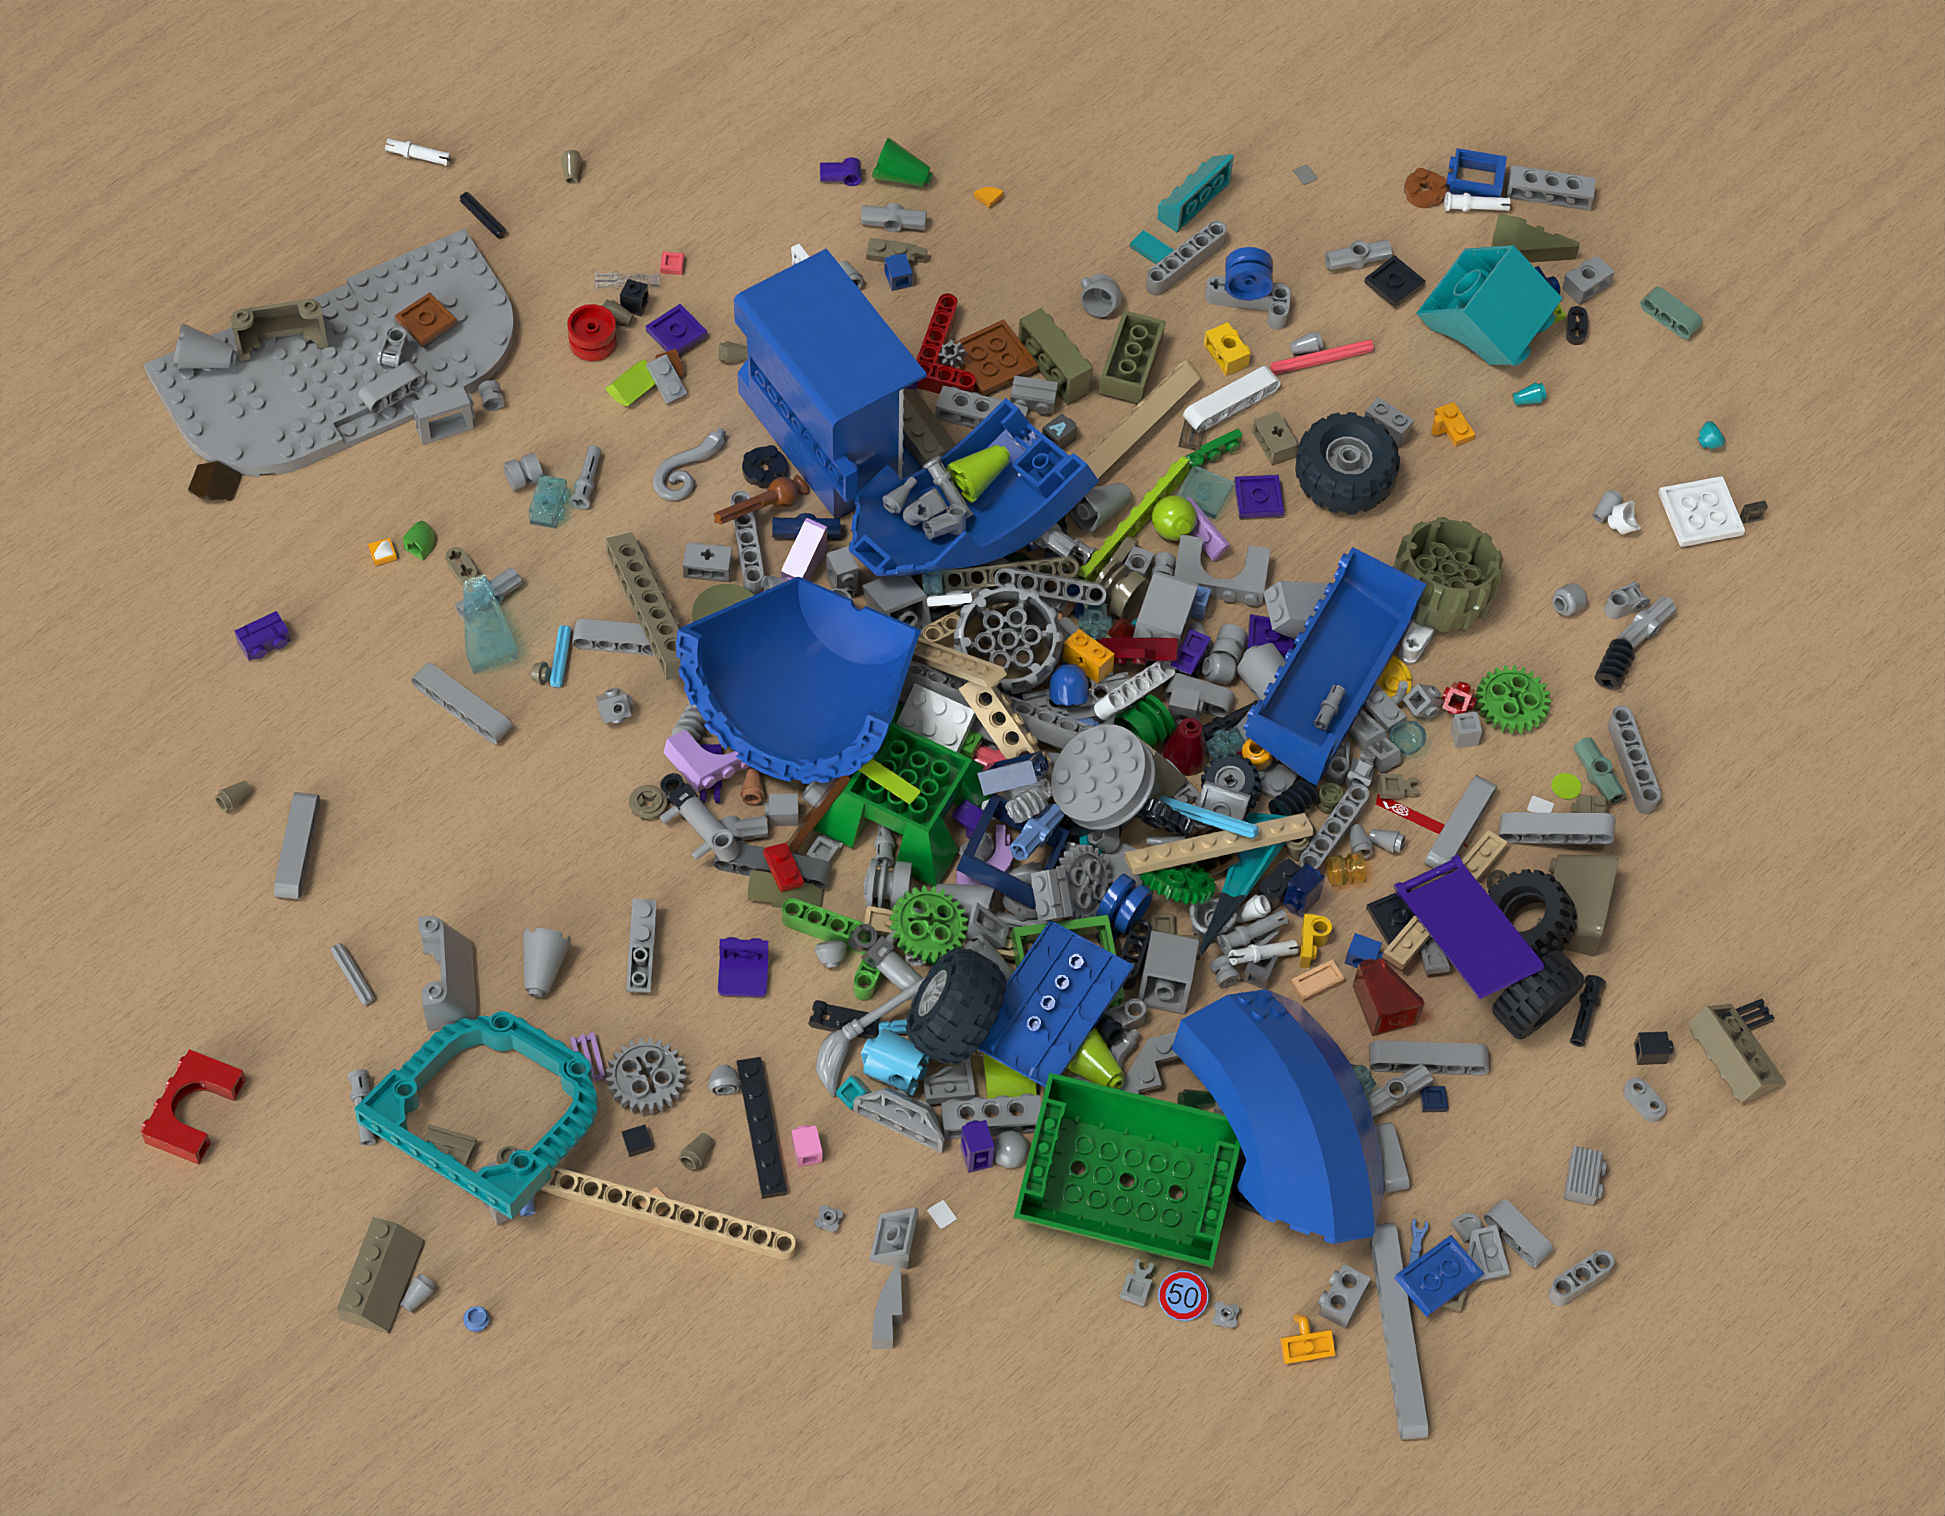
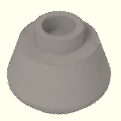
M842 940L821 942L816 945L814 951L820 963H825L826 967L840 966V961H843L845 958L847 944Z
M719 1065L711 1073L708 1088L716 1095H731L740 1089L742 1082L736 1070L731 1068V1066Z

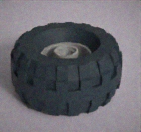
M1339 412L1330 414V416H1327V419L1321 418L1313 423L1308 432L1305 431L1296 455V478H1299L1300 487L1306 496H1311L1313 503L1319 507L1325 506L1329 508V512L1338 514L1340 511L1351 515L1357 514L1359 510H1363V512L1369 511L1376 507L1377 504H1380L1382 501L1384 502L1395 486L1400 466L1397 443L1393 436H1389L1390 432L1383 424L1378 425L1375 423L1374 418L1367 415L1365 417L1358 416L1356 412H1348L1340 415Z
M961 948L952 949L938 959V962L931 967L924 981L920 984L919 990L911 1003V1009L906 1020L908 1039L915 1044L914 1047L941 1063L950 1062L953 1064L965 1061L972 1053H975L990 1033V1029L996 1022L1005 999L1006 977L998 964L976 951Z

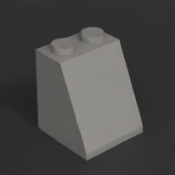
M1154 571L1136 622L1133 638H1178L1180 645L1190 620L1199 584Z
M885 576L862 585L868 607L920 629L919 637L923 636L924 627L932 623L927 596L910 576Z
M1279 581L1265 590L1263 593L1272 630L1296 640L1299 632H1305L1306 628H1304L1308 617L1310 615L1314 617L1316 614L1314 608L1319 599L1324 600L1326 597L1324 591L1328 584Z
M1151 931L1138 999L1142 1000L1145 1006L1185 1014L1199 940Z

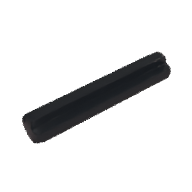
M464 192L460 195V202L497 238L505 236L506 228L469 192Z

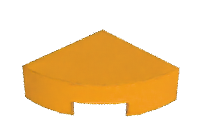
M983 187L974 192V197L988 208L992 207L1004 196V191L995 187Z

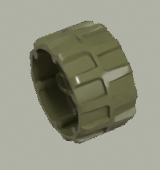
M1437 517L1436 520L1430 522H1419L1413 526L1411 534L1405 535L1402 538L1393 567L1427 584L1413 618L1415 623L1420 626L1426 625L1438 629L1439 632L1448 633L1449 630L1470 629L1478 618L1483 619L1487 616L1503 577V572L1500 568L1504 559L1501 551H1497L1492 543V537L1487 533H1482L1473 527L1471 523L1464 520L1460 522L1448 520L1446 517Z

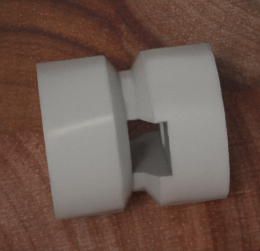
M534 453L522 456L521 461L513 459L503 463L506 478L513 491L525 487L526 482L534 484L544 479L540 463Z
M1222 625L1211 654L1219 653L1234 658L1237 666L1242 656V650L1245 648L1248 640L1247 632L1237 625Z

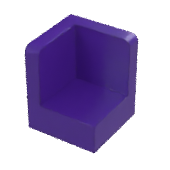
M965 799L952 814V819L966 827V837L968 839L971 838L983 810Z

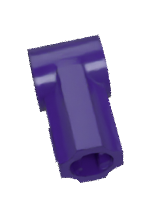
M850 157L846 158L843 162L820 163V181H843L848 186L859 185L862 181L861 161Z

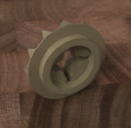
M643 785L636 788L630 795L629 806L632 813L638 815L640 819L648 818L651 820L653 817H660L661 813L666 810L667 798L662 789L657 786ZM643 798L649 802L652 801L653 808L648 805L644 806Z

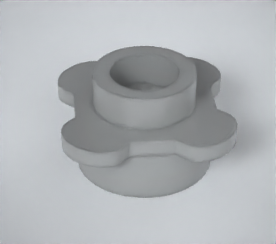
M827 1205L820 1206V1214L815 1219V1226L825 1231L836 1232L839 1229V1219L843 1217L842 1210H834Z
M1221 1301L1215 1303L1214 1309L1216 1312L1212 1318L1213 1324L1223 1328L1236 1327V1314L1239 1312V1307L1236 1304L1226 1305Z

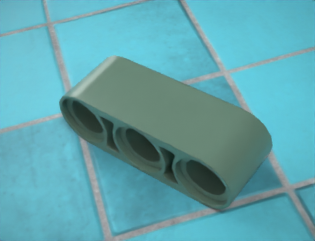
M1655 287L1640 301L1644 312L1682 339H1689L1703 325V320L1698 313L1661 287Z

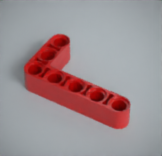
M951 293L942 294L938 298L916 361L927 373V377L917 381V388L940 394L942 387L947 386L973 393L975 392L976 383L973 373L940 364L941 358L939 353H942V345L947 344L957 317L958 300Z

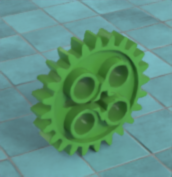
M1504 665L1503 671L1496 667L1494 674L1488 671L1486 678L1482 677L1480 684H1478L1475 696L1478 700L1476 708H1481L1480 716L1487 715L1486 723L1493 721L1492 728H1496L1498 725L1501 726V732H1504L1506 728L1509 729L1510 734H1513L1514 729H1517L1522 734L1524 728L1531 732L1532 727L1538 728L1540 722H1544L1549 713L1551 699H1549L1550 691H1545L1547 684H1539L1541 677L1534 679V671L1527 674L1525 673V667L1521 671H1517L1516 665L1513 666L1512 670H1509Z
M923 885L919 892L914 887L911 894L906 891L903 898L899 897L896 902L897 905H894L891 910L893 913L889 920L893 923L889 928L890 930H896L892 938H900L897 946L905 945L907 947L904 952L905 954L913 951V959H916L918 955H922V961L925 962L927 957L930 956L932 962H935L938 956L941 957L952 949L961 948V943H964L966 939L964 934L967 933L968 927L964 925H966L968 918L962 917L966 910L957 908L960 901L954 903L951 901L953 894H950L948 897L944 896L945 889H942L940 893H936L935 886L932 887L931 891H927L926 886ZM914 908H919L923 913H917ZM937 912L944 913L947 918L940 917ZM911 930H917L920 936L913 934ZM935 934L941 935L944 940L938 939Z

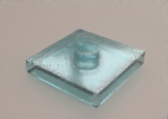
M1193 466L1177 496L1191 497L1206 516L1216 519L1234 486V482L1200 467Z

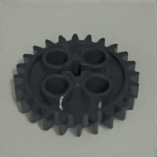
M1148 799L1141 810L1134 816L1140 818L1141 821L1153 828H1162L1182 836L1190 835L1194 826V822L1187 818V816L1173 810L1171 806L1157 799Z

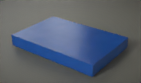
M1450 1235L1397 1273L1394 1279L1424 1315L1428 1317L1480 1279L1484 1273L1454 1237Z

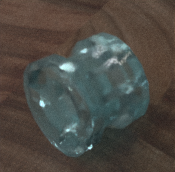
M941 571L936 572L934 575L922 574L923 588L926 596H930L932 593L944 594Z

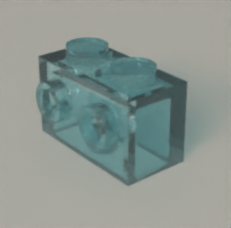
M545 475L539 476L529 509L530 524L557 529L559 520L562 521L564 518V503L568 502L570 498V489H567L566 479Z

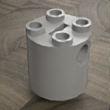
M1272 643L1253 646L1243 654V658L1237 667V673L1256 697L1264 701L1266 697L1264 692L1270 682L1274 684L1276 681L1274 675L1280 665L1284 667L1286 664L1285 658Z

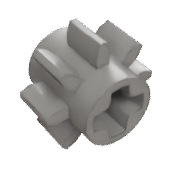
M950 340V343L942 345V353H939V357L943 360L942 363L945 366L951 364L953 368H957V366L965 364L964 356H967L968 353L963 349V344L961 342L955 344Z

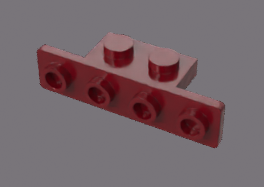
M1096 638L1097 642L1114 653V664L1125 665L1126 661H1132V664L1146 665V661H1178V638Z

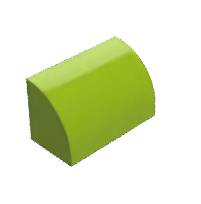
M642 359L636 362L605 387L610 396L618 403L629 406L655 385L645 366L647 364L646 360Z

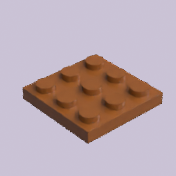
M1004 319L954 342L955 344L961 342L964 346L963 349L968 353L967 356H964L965 364H961L959 367L975 375V388L980 395L985 396L1012 383L1014 376L1025 377L1038 370L1037 362Z

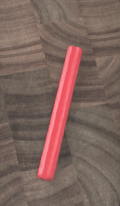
M1369 339L1272 362L1270 369L1274 375L1370 353L1374 350V344Z

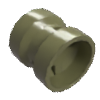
M1326 783L1320 788V799L1317 803L1318 809L1324 814L1330 815L1343 797V791L1339 785Z

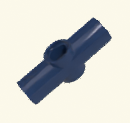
M802 513L797 518L773 517L772 538H797L804 521L808 518L827 527V538L840 539V518H816L811 513Z

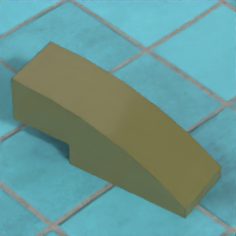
M751 870L748 900L771 902L772 907L782 908L784 901L795 898L818 907L821 906L823 889L804 882L802 887L780 892L772 873Z

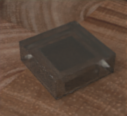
M1766 501L1745 504L1740 514L1742 523L1763 520L1768 508Z

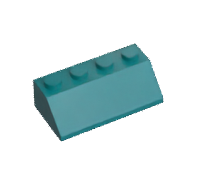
M1232 154L1212 156L1207 162L1201 163L1193 175H1188L1180 187L1177 186L1167 199H1163L1157 207V220L1178 233L1230 184L1234 156Z

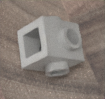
M1417 684L1403 698L1410 712L1416 717L1431 718L1439 712V708L1444 704L1440 697V691L1433 685Z
M611 688L606 690L605 694L595 696L600 718L604 723L611 721L612 723H620L625 721L626 717L631 716L630 709L633 708L631 696L626 695L623 689Z

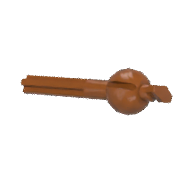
M798 474L794 476L793 480L787 477H778L769 484L767 492L715 512L713 514L715 516L714 522L722 525L771 504L779 508L789 507L796 501L798 494L807 495L809 493L806 481Z

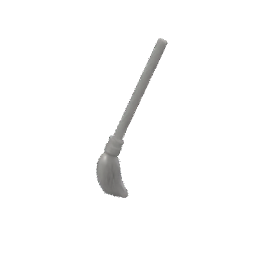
M925 978L861 1019H854L851 1023L843 1026L841 1030L830 1033L823 1040L818 1050L816 1072L832 1097L836 1094L838 1075L849 1049V1041L864 1032L863 1028L915 996Z

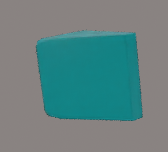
M850 1075L836 1091V1095L850 1110H853V1101L856 1097L872 1093L867 1085L858 1076Z

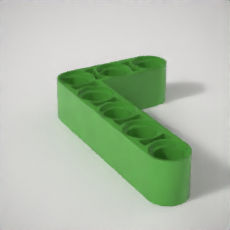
M795 898L787 899L782 904V922L786 927L824 941L842 940L847 944V949L857 952L850 947L848 937L851 931L863 924V922ZM793 911V912H796V913H798V914H796V915H789V914H787V913ZM815 919L819 920L820 922L812 923L810 921ZM838 927V928H841V929H843V930H841V931H834V930H832V929ZM858 933V936L865 937L864 939H859V941L867 943V936L863 933ZM877 934V939L880 938L881 936H883L884 938L887 937V936H885V935H879V934ZM863 959L854 976L853 992L857 999L867 1001L875 995L883 973L876 967L873 969L868 966L869 964ZM868 984L869 987L862 988L859 985Z

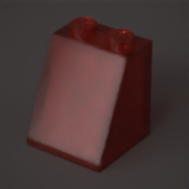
M1382 958L1377 960L1367 959L1359 964L1353 982V989L1371 1035L1376 1036L1418 1025L1425 1004L1423 998Z

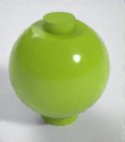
M1177 495L1167 496L1158 501L1153 509V527L1161 537L1167 540H1180L1181 535H1190L1196 526V510L1192 503L1184 497Z

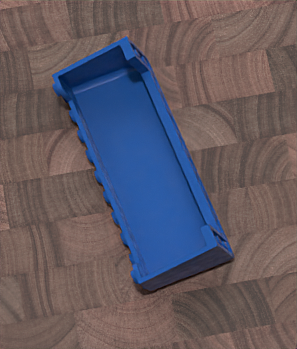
M1354 547L1351 548L1348 555L1345 553L1342 555L1338 563L1339 567L1333 577L1336 579L1335 582H1329L1324 591L1326 597L1324 600L1319 599L1314 608L1316 614L1314 617L1311 615L1308 617L1304 628H1306L1305 632H1299L1294 642L1296 645L1295 649L1290 648L1284 659L1286 664L1284 667L1281 665L1278 667L1274 675L1276 681L1274 684L1271 682L1268 684L1264 692L1266 696L1264 701L1260 699L1256 705L1253 704L1247 716L1249 718L1243 728L1246 730L1245 736L1315 786L1322 779L1371 691L1408 630L1427 585ZM1332 685H1339L1346 691L1338 705L1339 710L1336 715H1333L1327 730H1320L1313 724L1321 710L1320 705L1323 700H1326Z

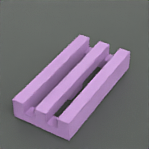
M594 1032L589 1033L588 1036L580 1035L579 1038H575V1036L570 1037L573 1051H578L577 1045L582 1044L584 1056L591 1064L593 1082L606 1079ZM587 1042L592 1044L599 1072L597 1075L594 1074Z

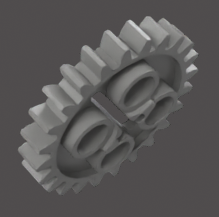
M1092 845L1070 847V851H1064L1065 858H1059L1061 866H1056V869L1065 868L1066 881L1068 883L1073 916L1067 917L1068 920L1096 917L1100 903L1109 890L1108 883L1112 882V879L1107 876L1111 870H1106L1105 868L1108 861H1102L1104 854L1098 853L1099 849L1093 848Z
M640 1037L636 1045L630 1040L629 1048L621 1045V1054L614 1052L615 1060H609L610 1068L606 1069V1076H608L606 1083L610 1086L609 1094H615V1102L622 1100V1108L630 1105L631 1113L636 1108H640V1114L643 1115L645 1109H649L650 1113L653 1114L655 1107H658L661 1112L663 1111V1104L671 1107V1098L679 1100V1093L677 1091L684 1092V1085L682 1083H686V1075H684L686 1073V1066H682L684 1064L683 1057L677 1058V1049L671 1051L670 1043L663 1047L662 1039L653 1044L652 1037H649L647 1043H644ZM637 1058L641 1059L645 1073L650 1077L651 1085L656 1093L651 1092L646 1076L642 1075V1067L636 1060ZM652 1058L658 1060L656 1063L647 1062L649 1059ZM627 1068L636 1069L634 1072L631 1073L625 1072ZM660 1079L668 1080V1082L664 1084H660L657 1081ZM638 1088L645 1089L643 1093L634 1092Z

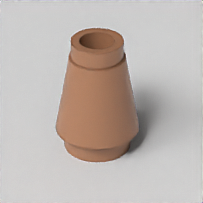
M749 769L746 772L740 792L743 802L748 805L760 803L764 796L761 773L756 769Z

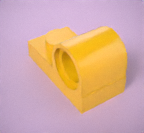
M1304 914L1301 928L1300 967L1309 968L1311 959H1316L1317 947H1322L1328 943L1332 929V923L1328 918L1314 914ZM1315 930H1322L1324 933H1317Z

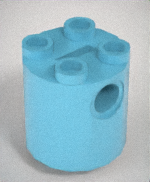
M883 1029L877 1038H868L861 1052L864 1074L893 1088L902 1090L911 1096L915 1094L918 1088V1079L923 1081L928 1072V1067L925 1064L929 1063L931 1057L916 1049L912 1041L886 1029Z

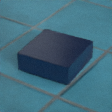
M1427 1086L1420 1090L1422 1113L1447 1112L1448 1105L1445 1086Z

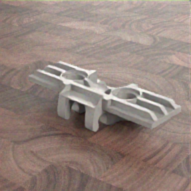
M1127 672L1106 676L1099 684L1087 677L1089 698L1087 703L1080 705L1064 706L1059 704V708L1050 706L1049 689L1020 695V699L1072 719L1091 717L1099 723L1100 718L1095 713L1094 706L1102 698L1096 697L1095 691L1103 689L1108 694L1128 681L1129 676Z

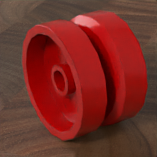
M587 304L576 308L567 320L571 351L578 358L586 361H600L607 358L614 352L617 345L615 317L612 312L604 306L597 304Z

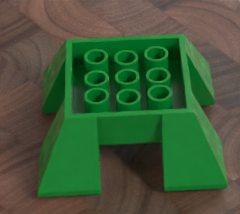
M891 722L882 746L872 759L921 791L911 804H908L857 770L850 777L848 784L813 830L853 849L870 820L903 835L896 861L912 862V878L936 888V885L941 883L959 852L943 822L944 818L954 803L960 806L965 799L983 810L982 802L989 800L992 794L983 795L977 774L984 768L983 765Z

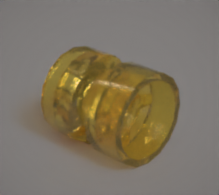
M1361 852L1347 854L1346 858L1342 855L1327 857V875L1331 887L1344 886L1347 881L1351 884L1366 882V864Z

